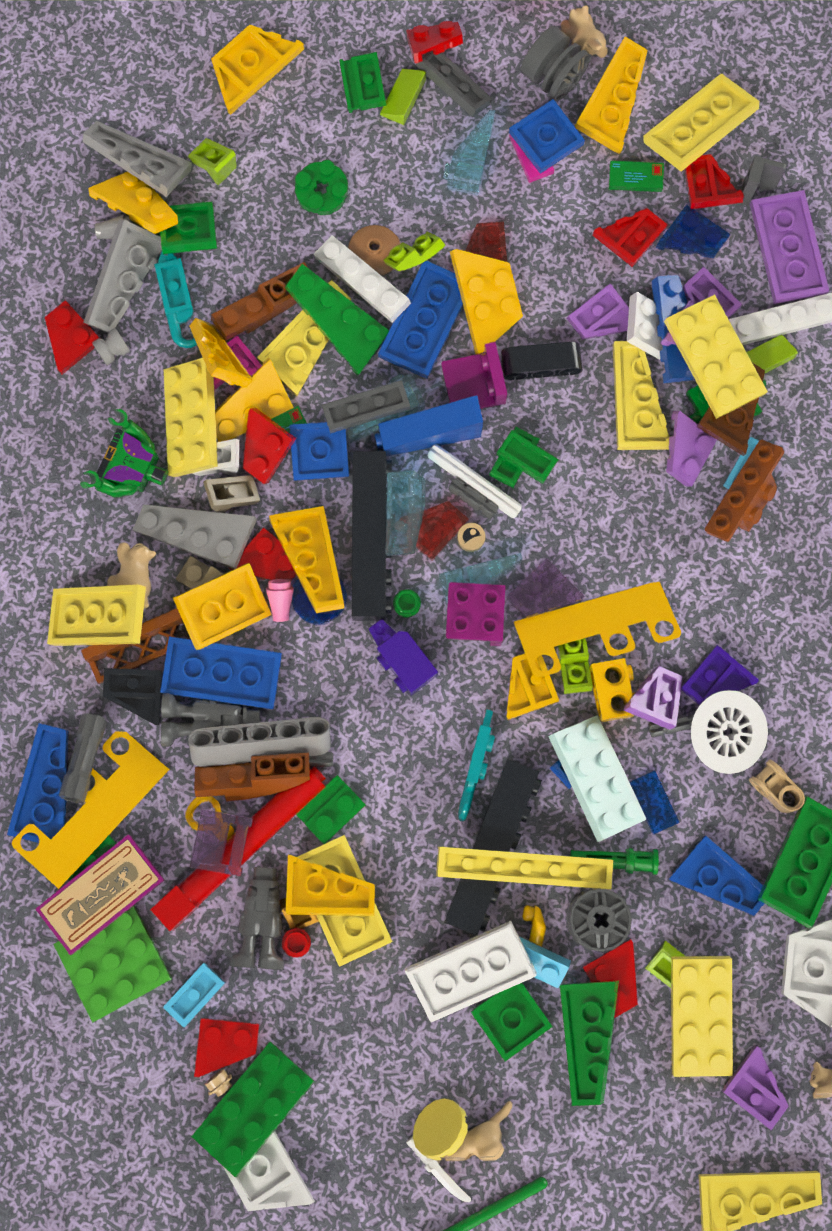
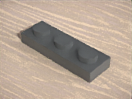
M432 50L422 55V62L416 63L420 70L426 72V76L471 117H474L490 105L492 97L443 53L434 55Z
M400 380L322 404V409L331 434L409 410L410 403L403 382Z

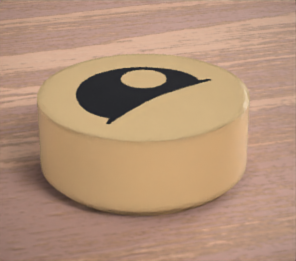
M476 523L463 525L458 532V544L465 551H478L485 542L483 528Z

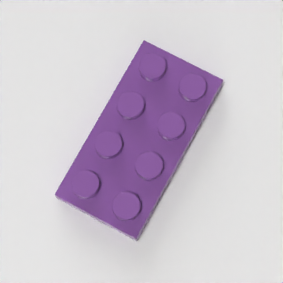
M805 191L751 200L750 208L774 304L827 294L829 287Z

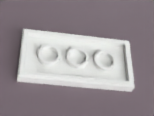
M511 921L405 969L430 1022H434L537 976V972Z

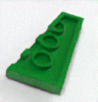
M619 981L560 985L572 1106L601 1105L604 1103Z

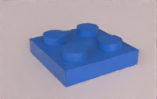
M554 99L509 128V134L540 174L582 147L585 142L584 138Z
M327 422L290 425V434L296 437L295 442L291 446L294 481L349 477L346 429L330 434Z

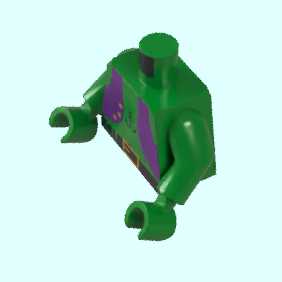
M114 409L120 414L121 419L119 422H116L113 418L108 417V421L114 426H122V430L117 428L97 473L92 470L83 472L84 475L90 476L91 484L80 482L81 487L85 489L95 487L97 491L117 498L133 495L136 491L144 492L148 481L162 486L167 479L168 471L156 466L159 457L155 452V444L144 429L131 419L127 420L128 416L124 410Z

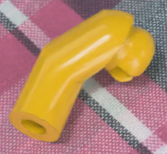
M526 905L523 908L522 919L524 921H531L532 927L529 941L542 947L546 931L542 911L536 905L534 907Z

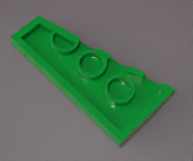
M301 264L285 286V289L303 311L317 324V328L324 336L326 335L334 345L335 350L352 367V371L358 376L386 338L389 330L309 268Z

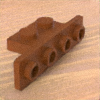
M765 440L758 442L704 528L707 534L729 542L738 527L749 532L753 525L760 521L762 510L767 502L774 498L777 491V485L772 472L785 452L783 447Z

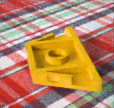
M249 25L211 58L212 65L228 113L230 115L234 113L304 50V44L299 40L292 42L282 39L280 34L265 32L262 28Z
M455 249L450 251L475 354L477 355L484 352L485 344L499 339L523 317L510 263Z

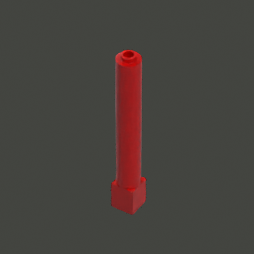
M314 766L310 770V780L293 788L278 792L185 880L176 885L150 909L169 931H174L199 908V905L326 787L322 783L326 778Z

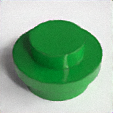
M405 589L395 595L393 608L399 616L405 618L413 617L420 610L421 600L416 592Z

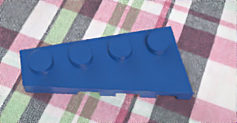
M679 275L657 276L652 280L653 299L656 305V314L659 315L660 324L657 326V334L662 339L668 332V328L664 323L665 319L680 312L688 303ZM662 345L663 349L660 351V360L665 364V373L662 374L663 383L695 380L677 345Z
M38 724L7 835L16 837L26 825L33 824L48 838L52 839L66 824V800L61 799L59 793L68 767V730ZM26 833L21 838L39 843V837L35 833Z

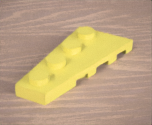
M332 280L328 283L351 301V298ZM303 310L257 357L261 364L269 357L282 384L296 396H298L329 341L326 335L324 336L317 328L318 326L312 318Z
M614 341L613 367L617 450H669L667 423L659 405L657 390L654 388L651 379V370L645 351L627 341Z
M818 1171L699 1174L702 1231H734L741 1229L745 1225L755 1222L761 1223L768 1221L772 1217L782 1214L788 1215L822 1204L821 1180Z

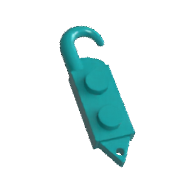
M161 252L158 263L154 265L170 334L174 343L179 347L193 348L197 346L195 338L191 340L184 339L180 329V324L189 321L194 312L181 258H177L173 253L165 256Z
M486 709L483 724L479 727L459 805L458 819L461 822H464L468 817L478 779L484 780L488 763H484L483 759L486 751H492L495 736L490 735L493 711Z

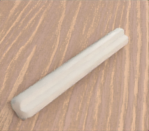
M435 444L429 450V459L454 477L461 479L465 482V485L471 486L484 495L487 501L491 500L505 514L515 518L522 509L520 503L441 446Z

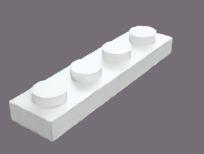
M333 235L314 253L315 258L390 322L393 323L411 304L408 297Z
M832 293L728 320L742 345L832 322Z

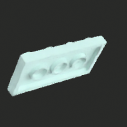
M598 715L548 736L597 842L646 820L644 812Z

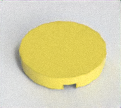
M445 1098L435 1100L427 1105L418 1115L414 1125L413 1140L415 1147L422 1155L432 1160H442L440 1157L454 1154L462 1145L467 1134L466 1112L456 1102Z

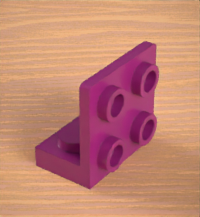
M496 342L485 344L484 353L442 361L441 367L449 403L478 396L480 409L506 404L507 390Z
M450 582L448 585L446 638L490 641V646H501L504 627L505 585Z

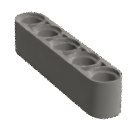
M321 717L200 728L192 731L188 737L191 760L199 767L251 762V756L308 752L309 756L325 754L331 747L330 725L326 719Z

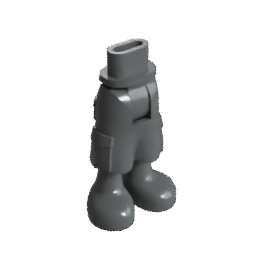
M171 693L162 694L161 714L163 719L194 718L193 723L163 721L161 724L162 747L171 746L175 739L189 736L196 729L260 722V710H247V706H243L242 709L238 705L217 703V701L195 699L193 705H185L177 702Z
M254 867L253 880H249V884L252 886H249L247 890L244 910L241 912L238 933L244 936L239 952L230 958V966L255 968L256 936L261 935L262 943L258 968L284 970L285 962L281 957L277 956L274 938H278L282 934L279 888H276V886H279V882L276 881V868Z

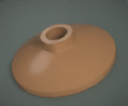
M370 225L361 228L352 236L348 249L382 276L393 270L383 260L395 246L401 243L396 234L390 229L380 225ZM372 244L379 245V249L371 250L370 246Z

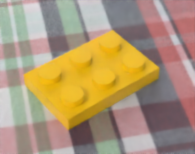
M250 563L244 564L173 597L195 650H200L272 615Z

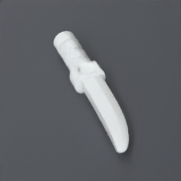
M413 1136L407 1140V1145L420 1157L421 1161L425 1164L424 1168L428 1172H432L458 1199L464 1202L471 1201L470 1196L439 1165L440 1160H432L422 1155L415 1147Z

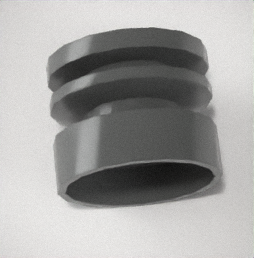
M554 25L544 31L531 46L522 62L520 71L535 84L543 81L542 91L545 93L550 92V97L555 101H559L578 84L589 66L591 54L586 50L581 51V46L577 43L569 46L570 37Z
M594 888L582 891L572 899L567 907L565 921L567 930L576 943L590 950L604 952L615 949L625 941L631 930L632 917L629 906L621 896L612 890ZM595 913L599 915L604 913L606 915L603 919L606 923L605 926L597 925L595 927L596 919L593 917Z

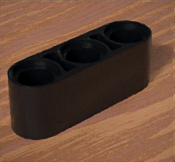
M578 342L513 346L501 351L505 380H515V377L516 380L542 378V375L543 378L568 376L569 373L570 375H576L583 371L580 344Z

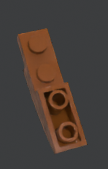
M301 264L260 284L258 291L211 314V321L224 340L227 341L244 331L249 334L294 306L297 302L285 289V286Z
M309 752L251 756V763L195 767V796L225 795L226 802L258 798L293 788L310 780Z

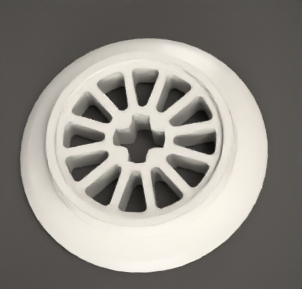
M721 691L709 696L698 707L692 720L691 740L697 756L706 766L720 773L733 774L748 769L760 758L767 743L768 726L761 707L751 697L738 691ZM725 707H726V715L724 714V711H723V708H725ZM734 709H735V710H737V713H736L735 716L733 717ZM715 712L717 713V716H718V719H719V720H717V719L713 716V714H714ZM743 717L745 721L739 724V721ZM711 721L715 728L707 727L708 722ZM747 726L748 732H741V729ZM732 728V734L728 736L723 735V730ZM707 730L714 731V735L707 737ZM740 736L747 737L745 743L740 739ZM716 740V742L711 747L709 743L711 741ZM736 744H738L741 747L739 751L737 750ZM720 747H721V753H720V755H719V754L717 753V751H718V750L720 749Z

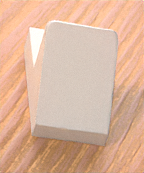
M232 439L217 442L218 467L192 474L203 476L221 472L233 477L236 476L239 468V440Z

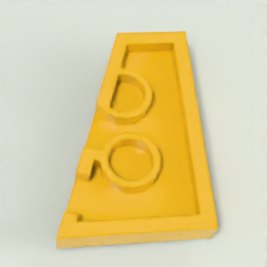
M128 171L88 188L90 197L95 200L102 199L114 211L121 210L129 215V220L153 234L178 224V216L152 187Z
M195 318L189 327L210 376L222 379L230 385L236 384L247 388L253 379L216 327L211 323Z
M269 357L251 376L253 381L247 388L241 386L215 410L216 438L218 442L231 440L246 432L250 408H257L270 419L294 408Z
M288 854L286 915L374 916L375 884L323 868L321 865L312 864Z

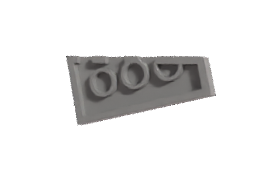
M96 121L83 133V142L166 197L191 172L192 162Z
M119 219L84 320L85 324L107 333L115 329L129 307L130 299L135 292L140 290L144 277L149 269L152 270L155 266L154 264L158 261L156 258L162 251L160 236L127 220Z
M143 505L133 531L231 569H236L257 519L255 516Z

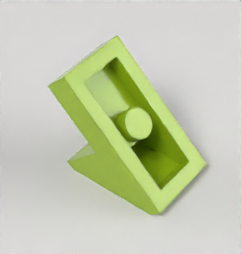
M205 138L188 155L192 163L205 169L217 185H220L237 167L235 152L208 138Z

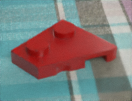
M711 154L701 155L684 169L691 209L743 203V192L736 190L730 182L729 175L719 168L718 162Z
M66 300L45 316L56 366L61 375L95 348L92 342L99 338Z
M631 939L582 966L590 982L619 981L614 1018L638 1005L634 945Z

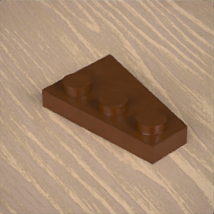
M752 363L763 382L765 370ZM759 398L717 419L709 406L697 427L740 455L745 456L750 431L753 427L756 404Z

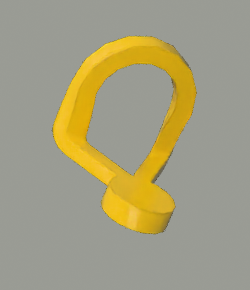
M213 796L196 797L187 807L185 818L192 829L215 832V836L222 842H225L234 834V828L229 823L223 822L220 804ZM206 801L210 802L215 810L217 826L202 825L195 821L193 813L197 806Z

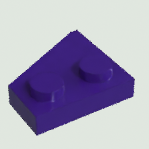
M716 645L681 686V690L697 704L701 705L705 699L715 693L728 690L740 691L757 684L759 679L720 646Z

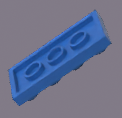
M425 261L422 263L406 295L411 304L393 322L378 353V358L428 379L463 307L455 273Z
M169 636L160 693H171L172 695L274 709L282 653L212 643L200 650H195L192 640Z

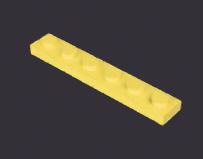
M438 847L436 876L612 889L613 860Z

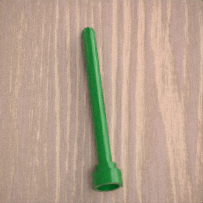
M539 1177L443 1231H469L547 1187L548 1182L546 1178Z

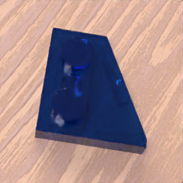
M686 204L659 240L656 248L659 250H664L665 248L678 250L683 254H699L702 257L715 258L731 234Z

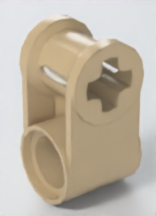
M770 759L766 762L767 766L756 777L751 776L749 778L752 786L782 813L787 814L797 811L804 804L805 797L802 790L777 763ZM770 775H772V777L765 783V780ZM785 792H789L795 797L793 807H789L783 802V794Z

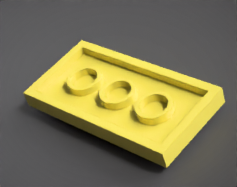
M721 73L643 136L644 143L679 171H683L759 109L760 101Z
M715 295L665 319L666 327L716 419L768 392Z
M203 358L164 369L168 476L179 477L218 467L213 376H210Z
M137 584L53 589L47 644L53 646L140 644L146 587Z
M345 835L298 856V859L315 863L323 866V868L365 881ZM376 903L374 916L316 915L339 967L393 942Z
M730 956L671 957L672 1074L674 1077L733 1076L732 958Z

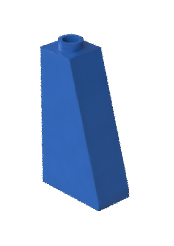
M478 396L468 397L379 423V433L374 434L377 450L383 449V451H386L387 457L432 448L435 444L441 446L481 438L483 418Z

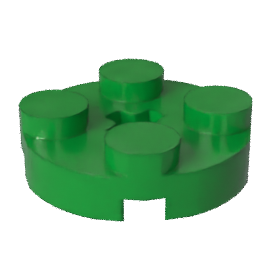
M330 160L307 165L295 177L297 201L308 212L311 211L323 216L335 213L344 205L348 194V181L344 172ZM317 184H327L326 193L322 194L321 191L315 192Z

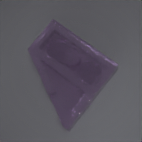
M546 558L506 599L525 618L580 602L585 596Z

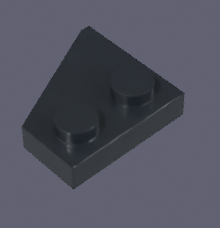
M104 668L103 697L150 723L159 725L162 670Z

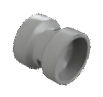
M116 328L108 332L105 341L98 338L92 342L107 366L114 362V355L124 356L130 352Z

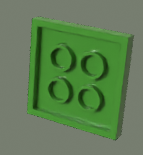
M135 905L73 955L66 951L60 941L53 944L92 1023L172 979Z

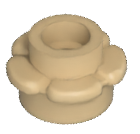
M222 1069L205 1083L209 1090L208 1095L215 1093L219 1097L232 1086L229 1082L232 1079V1075H228Z

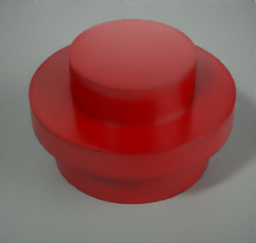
M301 928L288 930L282 938V948L290 957H302L310 949V936Z

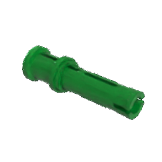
M633 848L625 849V852L570 850V857L613 860V869H625V872L628 874H633L634 871L652 872L653 875L658 874V849L634 851Z

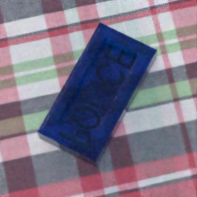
M655 770L629 782L653 835L680 823Z

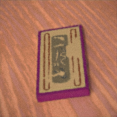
M128 834L35 910L66 951L73 955L163 883L165 879L132 836Z

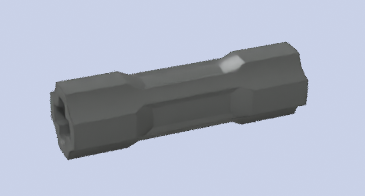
M88 713L82 714L69 768L64 775L59 793L61 799L76 803L85 802L90 785L91 771L107 724L105 718Z

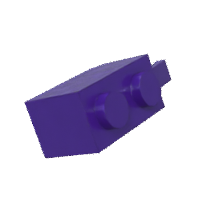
M382 619L369 628V632L377 645V652L379 654L376 657L377 661L385 671L388 669L392 670L396 676L393 681L402 693L408 691L412 696L438 676L436 668L408 632L398 631L396 633Z

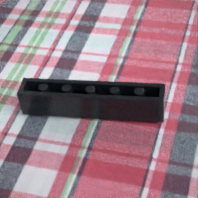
M353 451L352 621H379L381 619L386 621V613H392V597L386 596V586H392V569H386V558H392V541H386V531H392V514H386V504H392V487H386V477H392V460H387L386 451Z
M509 759L506 760L472 849L509 852L510 848L516 850L521 838V834L517 832L520 822L526 823L532 808L527 805L531 795H537L542 780L538 779L539 771ZM461 878L444 923L476 936L479 930L485 932L490 919V915H487L486 911L490 903L495 905L501 888L496 887L498 881Z

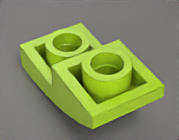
M427 231L415 240L413 246H409L404 242L395 246L383 261L386 265L397 271L406 270L430 259L446 245L440 237Z
M586 638L559 645L558 654L564 694L592 691L593 685L588 662L589 653Z

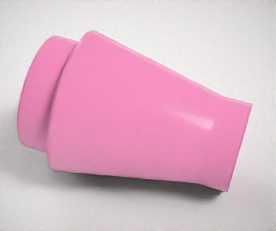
M275 579L268 581L266 592L273 621L284 622L290 620L289 613L294 587L291 586V580Z

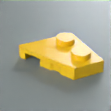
M525 653L512 658L506 713L507 720L559 702L550 675L544 677L534 676ZM538 656L535 660L536 667L541 671H548L543 656Z

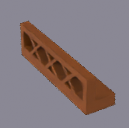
M176 608L142 623L140 642L146 640L144 646L140 644L91 645L82 649L81 652L85 661L90 664L97 683L101 684L104 681V675L101 676L96 661L105 657L116 660L113 667L115 669H135L166 655L169 636L175 637L174 634L178 625L184 622ZM172 629L170 635L164 633L165 631ZM159 634L168 638L164 649L156 651L148 648L153 636ZM135 646L142 649L138 660L132 663L123 660L122 657L126 648ZM120 651L118 657L112 655ZM146 651L152 653V654H150V655L144 657ZM120 662L127 664L123 667L118 668Z

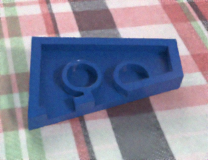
M707 836L702 837L667 879L752 916H755L765 904L757 899L763 885Z

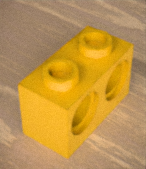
M625 658L591 664L589 668L600 721L607 722L633 717V714L624 710L616 711L611 706V699L613 697L621 698L626 705L634 695L630 684L631 681H634L631 665H626ZM606 670H615L619 675V681L617 683L607 681L605 677Z

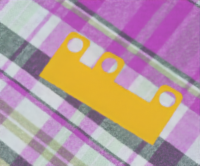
M660 582L648 583L514 621L530 668L536 677H544L561 670V664L554 649L555 646L600 634L607 653L611 656L633 651L635 649V642L628 626L646 621L650 633L657 643L677 639L681 636L680 627ZM660 621H668L673 625L674 631L669 636H660L655 630L656 624ZM612 635H624L628 640L627 646L621 650L612 648L609 643ZM540 655L550 656L554 662L553 667L548 671L539 670L535 665L536 658Z
M115 731L102 747L104 753L120 767L107 780L92 768L91 775L95 778V785L87 792L86 803L52 839L48 838L35 825L28 824L12 841L13 848L58 889L170 770L127 732ZM119 737L125 738L129 742V749L123 755H116L111 750L113 740ZM26 833H35L39 837V845L35 850L26 851L21 847V838Z

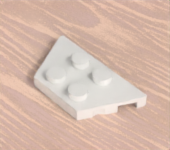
M832 919L813 925L811 928L787 934L781 989L782 995L831 1028Z
M275 1131L238 1177H234L225 1169L247 1211L310 1205L315 1202Z

